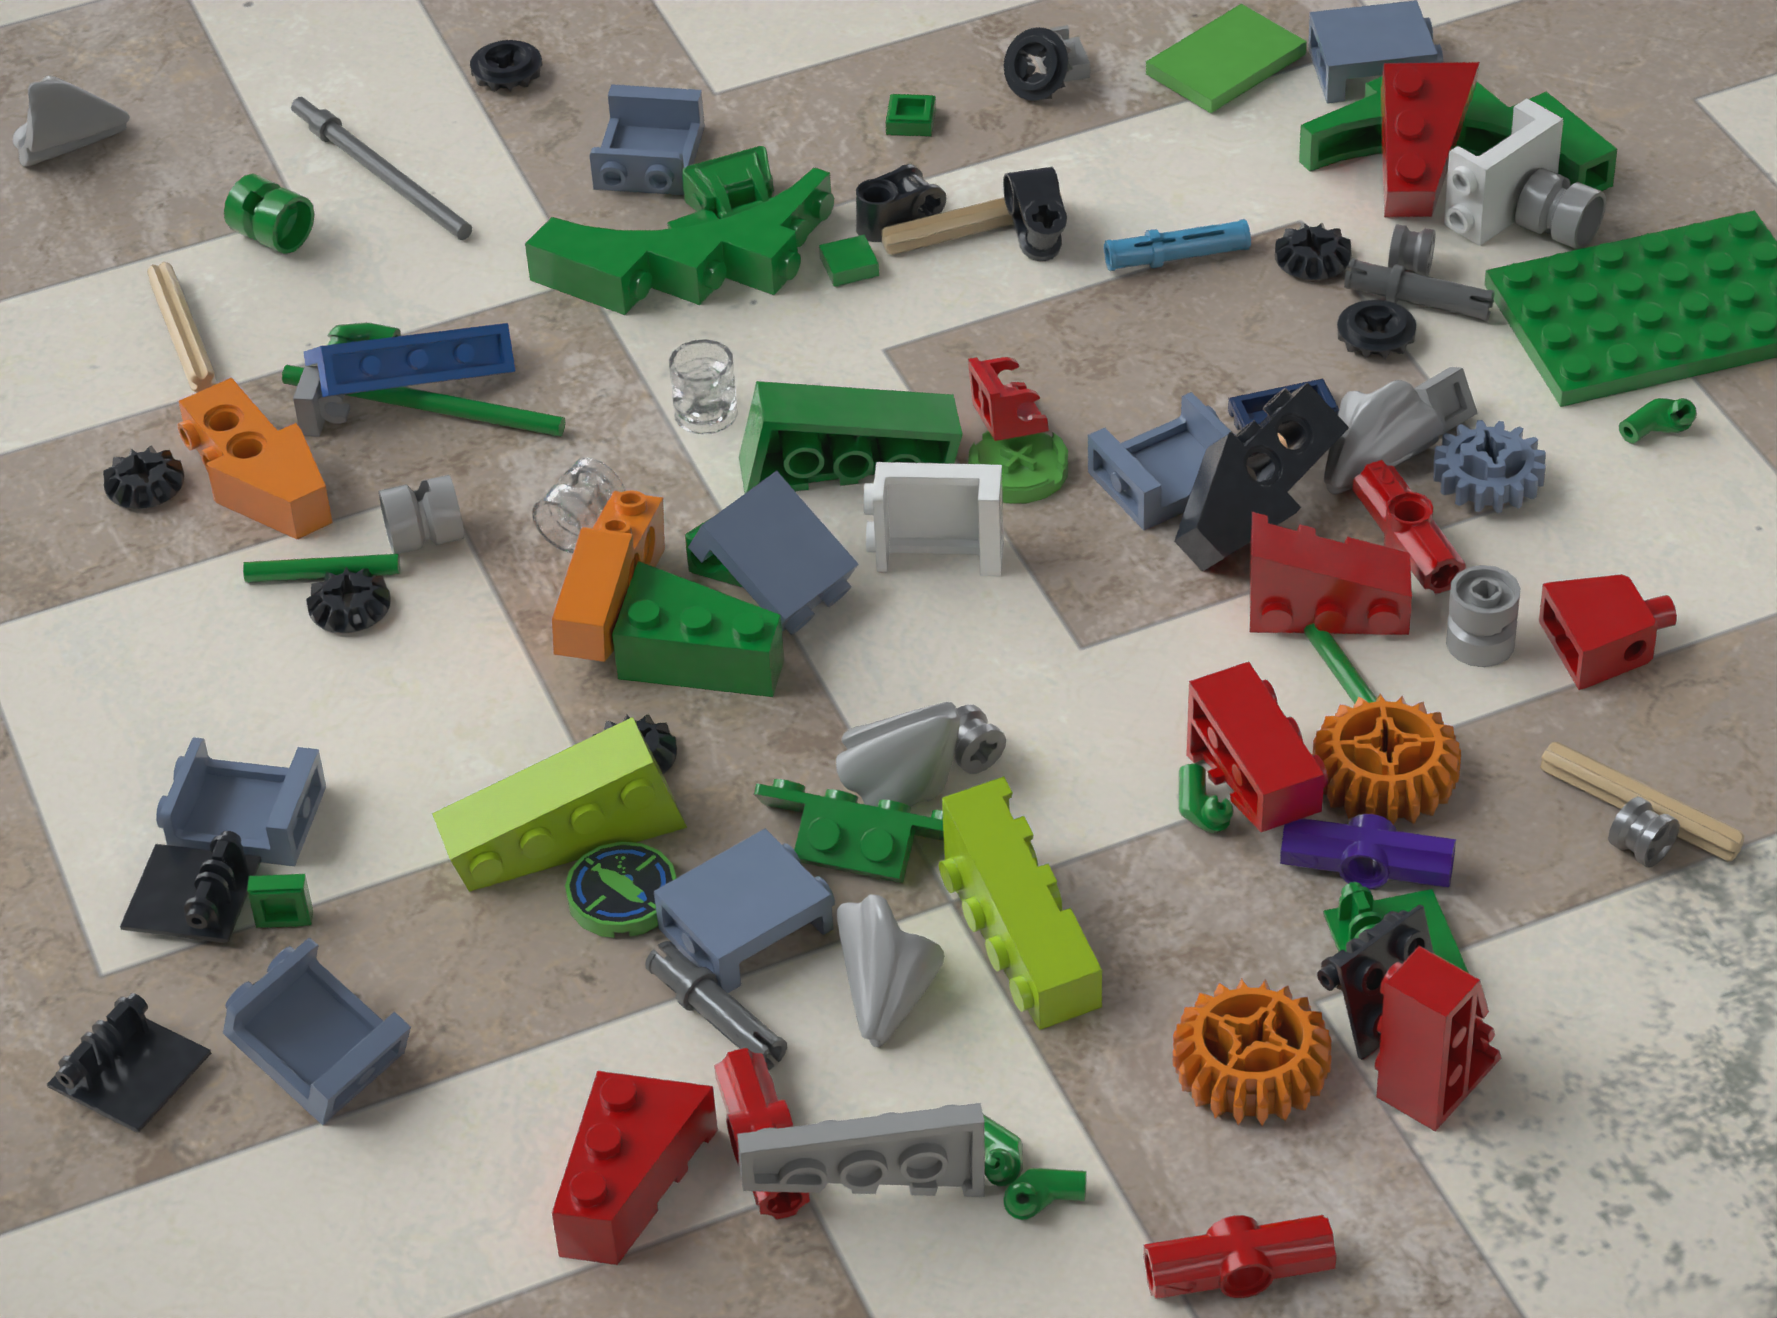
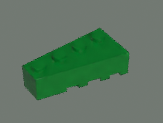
M756 381L739 453L744 493H747L776 471L796 492L809 490L808 483L838 479L840 486L859 484V480L875 475L876 462L954 464L963 435L954 394Z

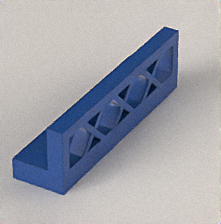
M508 323L325 345L303 352L305 366L318 365L322 397L515 372Z

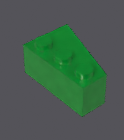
M640 561L637 562L612 634L619 680L765 697L774 696L784 663L780 614Z

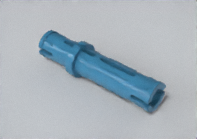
M1245 219L1159 233L1157 229L1146 230L1144 236L1105 240L1104 257L1109 271L1147 264L1151 268L1162 267L1166 261L1249 250V247H1251V234L1248 222Z

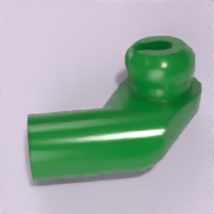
M1186 764L1179 768L1178 809L1181 816L1205 832L1217 833L1226 829L1230 825V820L1233 816V805L1226 797L1220 803L1218 802L1217 795L1211 797L1206 795L1205 768L1198 764Z
M1030 1168L1007 1188L1003 1197L1004 1207L1012 1217L1025 1220L1036 1216L1055 1199L1085 1201L1087 1171Z

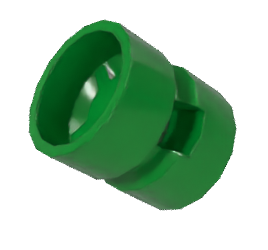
M253 173L239 179L229 191L225 201L224 218L225 223L230 229L248 238L258 240L259 243L283 254L295 252L309 237L314 223V207L308 198L280 187L279 184Z

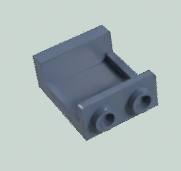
M1417 0L1310 12L1308 50L1327 103L1345 101L1346 79L1383 75L1384 63H1443L1442 48L1440 44L1434 45L1431 20L1429 17H1423Z
M611 84L608 93L610 120L601 147H593L589 155L593 190L684 195L683 169L694 165L705 128L702 90Z
M1190 392L1181 397L1180 417L1120 443L1106 428L1089 434L1088 473L1144 531L1184 513L1206 449L1231 432V430L1219 420L1212 407L1205 406Z
M777 471L702 524L688 546L701 563L715 554L761 608L781 615L782 632L787 629L791 635L803 628L814 617L813 608L821 602L830 607L851 589L852 586L847 580L859 565Z
M193 737L185 756H179L176 761L173 775L174 782L168 796L164 795L159 800L156 821L158 827L163 828L167 845L210 850V843L215 836L220 835L223 831H232L241 837V844L246 855L261 856V863L295 867L326 789L319 749L298 747L290 767L286 768L212 759L208 756L205 739Z
M766 828L654 891L659 930L698 968L707 967L718 979L717 984L727 993L741 986L740 962L808 923H811L822 935L834 929L832 906L835 905V898L829 885L820 876L814 878L801 865L794 849L787 843L781 844Z
M308 938L296 949L288 946L277 954L267 968L268 973L254 985L249 981L245 982L232 993L225 1004L227 1011L223 1034L321 1125H324L405 1053L411 1026L395 1012L384 1021L318 962L316 957L319 945L311 938Z

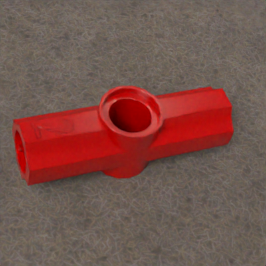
M1383 460L1366 464L1364 470L1354 477L1353 491L1385 534L1384 546L1410 553L1411 571L1424 589L1432 590L1435 595L1451 590L1452 580L1459 572L1466 569V564L1433 520L1434 507L1431 500L1425 495L1412 492L1394 466L1386 465Z
M748 1048L727 1052L726 1057L714 1065L715 1078L727 1111L726 1123L729 1139L738 1166H740L738 1134L755 1132L764 1128L794 1127L786 1101L778 1100L773 1079L768 1071L767 1062H765L763 1054L751 1052ZM753 1191L760 1215H770L776 1220L796 1215L803 1205L810 1202V1196L807 1192Z
M1233 1215L1214 1223L1204 1235L1143 1245L1146 1279L1150 1294L1155 1299L1219 1288L1228 1297L1248 1298L1266 1290L1272 1284L1273 1279L1336 1269L1337 1255L1334 1235L1329 1219L1325 1218L1324 1215L1258 1225V1222L1249 1216Z

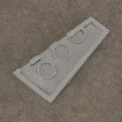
M981 1103L945 1105L936 1109L904 1113L888 1112L873 1117L842 1121L826 1120L818 1124L779 1129L764 1128L755 1132L738 1134L740 1174L743 1191L820 1193L827 1186V1183L843 1184L846 1188L852 1190V1194H876L879 1185H908L911 1195L935 1196L938 1186L962 1187L963 1195L967 1197H984L985 1122Z

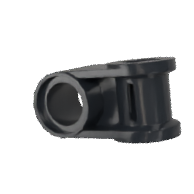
M912 164L902 165L882 176L865 180L856 188V233L859 236L865 234L868 241L882 242V230L885 227L942 213L947 200L946 192L940 186L926 182L923 178V173Z
M1053 167L1005 173L1003 176L1004 200L1008 213L1013 220L1020 249L1028 258L1036 261L1053 259L1059 254L1062 246L1061 233L1067 224V213L1060 195L1059 181Z

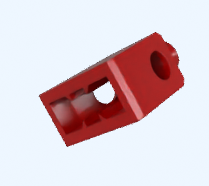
M1623 574L1548 582L1542 586L1539 623L1578 690L1591 687L1648 664L1654 658L1657 630L1675 626L1677 622L1675 605L1670 596L1664 595L1643 600L1630 577Z

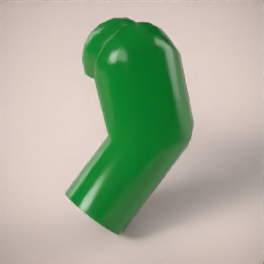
M369 322L336 325L327 335L330 338L327 345L401 336V331L399 328Z
M1667 398L1654 399L1621 421L1619 432L1624 440L1629 443H1636L1650 432L1680 433L1690 428L1696 419L1697 409L1690 400L1684 398L1677 400Z
M983 1114L985 1122L984 1175L993 1185L998 1187L1008 1186L1019 1178L1023 1171L1022 1141L1017 1135Z

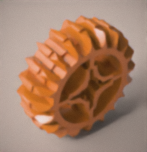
M1380 693L1376 702L1368 703L1363 698L1358 697L1353 708L1340 704L1335 716H1325L1321 730L1316 732V737L1313 740L1312 755L1317 754L1322 759L1328 774V785L1324 787L1323 794L1327 795L1331 808L1344 806L1348 819L1358 814H1375L1391 821L1393 825L1397 818L1403 817L1414 824L1419 813L1433 816L1438 804H1448L1452 790L1456 789V783L1460 779L1461 749H1459V742L1456 741L1454 727L1444 725L1441 712L1427 714L1424 701L1414 706L1407 705L1403 695L1396 702L1385 701Z
M1241 978L1234 990H1229L1219 983L1216 991H1214V997L1199 993L1195 1007L1184 1008L1181 1023L1177 1024L1173 1034L1174 1049L1172 1063L1173 1067H1175V1073L1179 1074L1182 1091L1192 1092V1098L1196 1107L1211 1104V1110L1215 1119L1226 1112L1233 1113L1237 1125L1241 1123L1245 1116H1256L1263 1126L1269 1114H1275L1286 1122L1288 1115L1291 1113V1107L1306 1111L1310 1097L1320 1096V1092L1324 1087V1079H1327V1075L1331 1071L1332 1056L1330 1054L1332 1040L1331 1036H1329V1030L1325 1029L1322 1012L1311 1011L1308 997L1292 1000L1293 995L1290 992L1289 986L1277 992L1270 990L1266 979L1259 988L1248 987Z

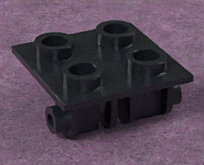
M223 831L220 835L215 836L210 843V850L155 844L121 922V930L228 943L248 895L249 876L256 875L262 860L261 856L246 855L241 844V837L232 831Z
M1420 904L1410 912L1405 910L1399 913L1390 911L1381 922L1371 929L1361 932L1359 939L1353 938L1346 944L1347 951L1342 949L1333 957L1329 956L1321 963L1322 969L1317 972V978L1325 989L1332 991L1337 988L1343 992L1357 1056L1361 1060L1380 1047L1381 1033L1377 1031V1026L1383 1012L1384 995L1380 992V987L1387 971L1396 962L1403 964L1419 946L1434 954L1424 906Z
M131 993L128 997H119L114 1003L115 1008L106 1016L107 1021H96L92 1026L93 1032H86L81 1037V1043L69 1056L65 1055L59 1060L58 1065L60 1069L47 1083V1087L139 1133L212 1053L210 1049L147 1019L144 1014L148 1010L146 1001L141 996Z

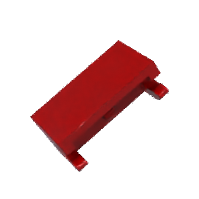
M978 357L968 359L973 406L994 441L1049 431L1048 418L1046 415L1041 414L1034 403L1040 400L1039 394L1034 390L1027 389L1024 382H1010L1003 385L998 377V374L1003 370L1012 371L1019 367L1015 359L1010 357L979 361Z

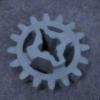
M1477 420L1476 429L1473 430L1460 424L1457 426V436L1445 433L1442 437V445L1435 447L1433 479L1434 482L1441 483L1442 495L1456 493L1455 504L1458 506L1471 501L1474 502V509L1477 512H1481L1485 505L1493 506L1497 513H1501L1503 504L1509 502L1518 509L1522 507L1523 496L1535 499L1538 487H1543L1545 450H1537L1538 439L1536 437L1523 439L1524 428L1517 427L1511 432L1504 430L1505 425L1503 421H1498L1495 427H1487L1483 420Z

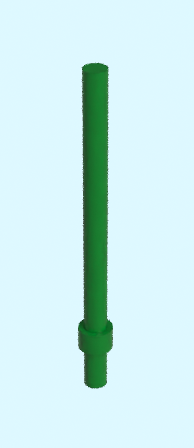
M285 365L282 372L283 384L298 386L304 368ZM408 387L345 394V396L559 437L563 435L566 421L561 416Z

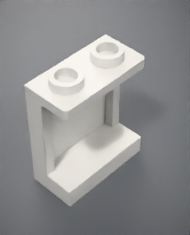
M1526 98L1514 106L1511 136L1481 156H1475L1459 146L1449 152L1444 215L1445 225L1480 246L1516 222L1515 216L1518 200L1530 176L1540 168H1545L1558 174L1563 118Z
M876 462L874 483H865L864 514L873 515L874 521L867 522L866 551L876 553L877 572L888 571V561L891 553L980 554V576H1001L1004 544L1002 465Z

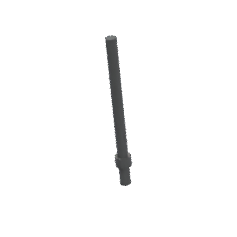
M298 97L293 101L291 105L292 112L307 122L310 131L322 141L333 142L459 240H465L472 233L471 224L344 129L338 117L327 109H318L304 97Z

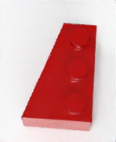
M1480 62L1384 63L1381 85L1384 217H1432L1448 171L1449 152L1455 148L1456 142L1459 139L1469 104L1476 89Z
M1252 512L1250 632L1304 633V628L1314 623L1319 631H1326L1330 634L1409 635L1412 604L1411 560L1409 552L1347 537L1345 542L1342 543L1316 536V528L1300 524L1296 531L1269 524L1268 516Z
M1249 661L1189 681L1186 756L1193 763L1204 760L1212 768L1207 773L1208 778L1215 786L1226 782L1235 791L1230 793V801L1261 833L1322 812L1324 787L1328 785L1326 767L1322 759L1317 754L1312 755L1303 743L1302 734L1293 717H1286L1279 707L1271 683L1266 679L1261 680Z
M1419 946L1403 964L1400 962L1393 964L1381 983L1380 992L1384 995L1383 1012L1377 1026V1031L1381 1033L1380 1052L1374 1066L1375 1070L1378 1071L1376 1097L1436 1132L1502 1057L1500 1051L1489 1044L1495 1037L1493 1027L1483 1022L1489 1010L1481 980Z
M597 1071L552 1210L559 1257L612 1265L620 1263L658 1212L659 1200L673 1182L679 1184L688 1172L689 1160L703 1142L709 1143L717 1133L718 1125L713 1086Z

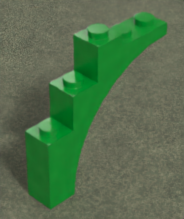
M1382 76L1366 83L1365 98L1300 125L1299 163L1311 172L1344 160L1383 154ZM1477 81L1476 89L1455 147L1459 146L1475 156H1481L1511 136L1514 106L1508 107ZM1547 91L1530 98L1529 100L1563 118L1558 174L1568 178L1570 185L1579 182L1599 191L1613 187L1618 149Z
M813 167L793 186L760 205L730 217L694 226L663 230H616L584 226L551 217L525 243L530 281L626 315L639 300L644 299L651 288L701 305L714 290L721 287L725 278L775 295L788 280H792L798 273L801 264L798 247H801L807 240L808 235L821 221H825L832 213L834 195L831 193L830 172Z

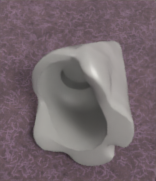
M45 76L42 81L29 85L27 123L15 131L13 144L18 148L20 164L28 167L118 134L126 129V122L129 121L130 116L125 110L78 86L54 76Z
M1396 380L1370 394H1364L1360 391H1349L1342 398L1338 416L1346 423L1349 429L1329 449L1324 473V482L1328 491L1336 495L1353 488L1354 477L1364 470L1366 464L1383 460L1386 465L1395 467L1439 441L1438 436L1444 430L1442 420L1434 408L1420 399L1410 383Z
M944 702L847 730L842 737V743L848 750L841 752L836 757L837 773L844 787L858 793L862 797L864 804L878 807L880 799L897 801L912 807L919 801H930L936 798L945 788L953 762L960 726V716L956 706L951 702Z
M870 894L860 903L848 902L841 904L837 909V922L861 1036L864 1039H869L872 1046L880 1047L886 1043L925 993L942 967L945 956L940 945L920 935L902 931L894 918L887 900L879 895Z

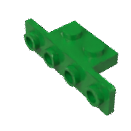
M774 779L772 786L758 783L755 786L753 795L763 805L803 813L794 848L801 863L903 883L914 835L944 841L943 810H932L931 817L910 813L911 807L909 805L886 799H880L878 807L857 803L858 796L836 789H826L825 796L805 793L806 787L804 785L785 779Z

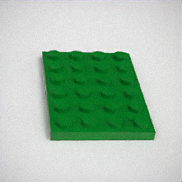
M1755 210L1659 232L1647 233L1610 243H1602L1565 253H1557L1520 263H1512L1485 271L1484 285L1486 289L1495 291L1494 301L1560 407L1777 358V241Z

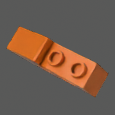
M232 377L178 401L183 422L178 423L179 434L183 443L190 451L196 449L201 455L202 462L209 475L214 501L217 504L295 539H300L333 523L326 485L302 430L296 423L277 430Z
M634 490L624 492L613 491L593 528H581L552 617L554 655L605 662L613 653L612 634L637 562L640 561L656 567L665 551L663 497L648 496Z

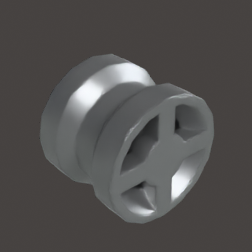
M1396 224L1391 239L1388 267L1393 268L1395 264L1405 266L1406 270H1412L1416 274L1429 276L1434 255L1436 231L1425 228L1421 232H1413L1406 225Z
M975 705L961 706L957 708L960 716V726L954 752L955 759L965 772L977 774L987 770L1001 757L1006 746V737L997 726L988 724L986 714Z
M1637 796L1625 804L1617 814L1611 825L1608 840L1610 844L1620 850L1630 849L1635 853V858L1639 863L1650 868L1658 864L1670 851L1679 833L1680 824L1677 819L1669 814L1658 815L1653 811L1652 804L1649 801Z

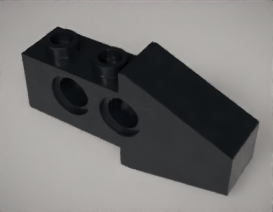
M1306 383L1293 393H1290L1286 388L1282 389L1263 407L1268 416L1260 424L1252 420L1236 435L1231 431L1206 449L1174 540L1201 571L1206 570L1251 542L1252 512L1268 516V523L1278 525L1295 515L1302 507L1292 498L1288 491L1349 429L1346 423L1309 383ZM1278 434L1285 439L1288 448L1280 442ZM1247 465L1255 472L1257 481L1248 473Z

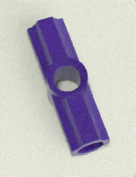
M1375 814L1355 816L1348 824L1302 818L1284 825L1280 864L1339 872L1340 876L1348 884L1359 882L1368 889L1379 888L1388 879L1449 887L1453 872L1456 839L1396 831V827L1391 821Z

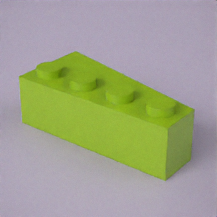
M633 717L432 813L449 859L469 892L579 860L582 855L602 845L621 841L637 843L687 828L671 790Z
M1003 776L942 797L945 860L939 862V871L949 893L957 892L962 900V909L969 928L973 932L980 930L983 935L987 955L993 968L996 971L1004 970L1007 975L1010 992L1017 1008L1021 1012L1028 1010L1038 1029L1041 1030L1102 1008V968L1072 909L1062 910V898L1057 885V879L1049 864L1038 867L1037 856L1030 841L1033 840L1034 834L1025 816L1013 819L1009 805L1012 791Z

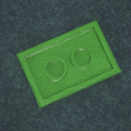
M1240 4L1147 60L1146 75L1209 113H1213L1306 55L1307 41L1247 6Z

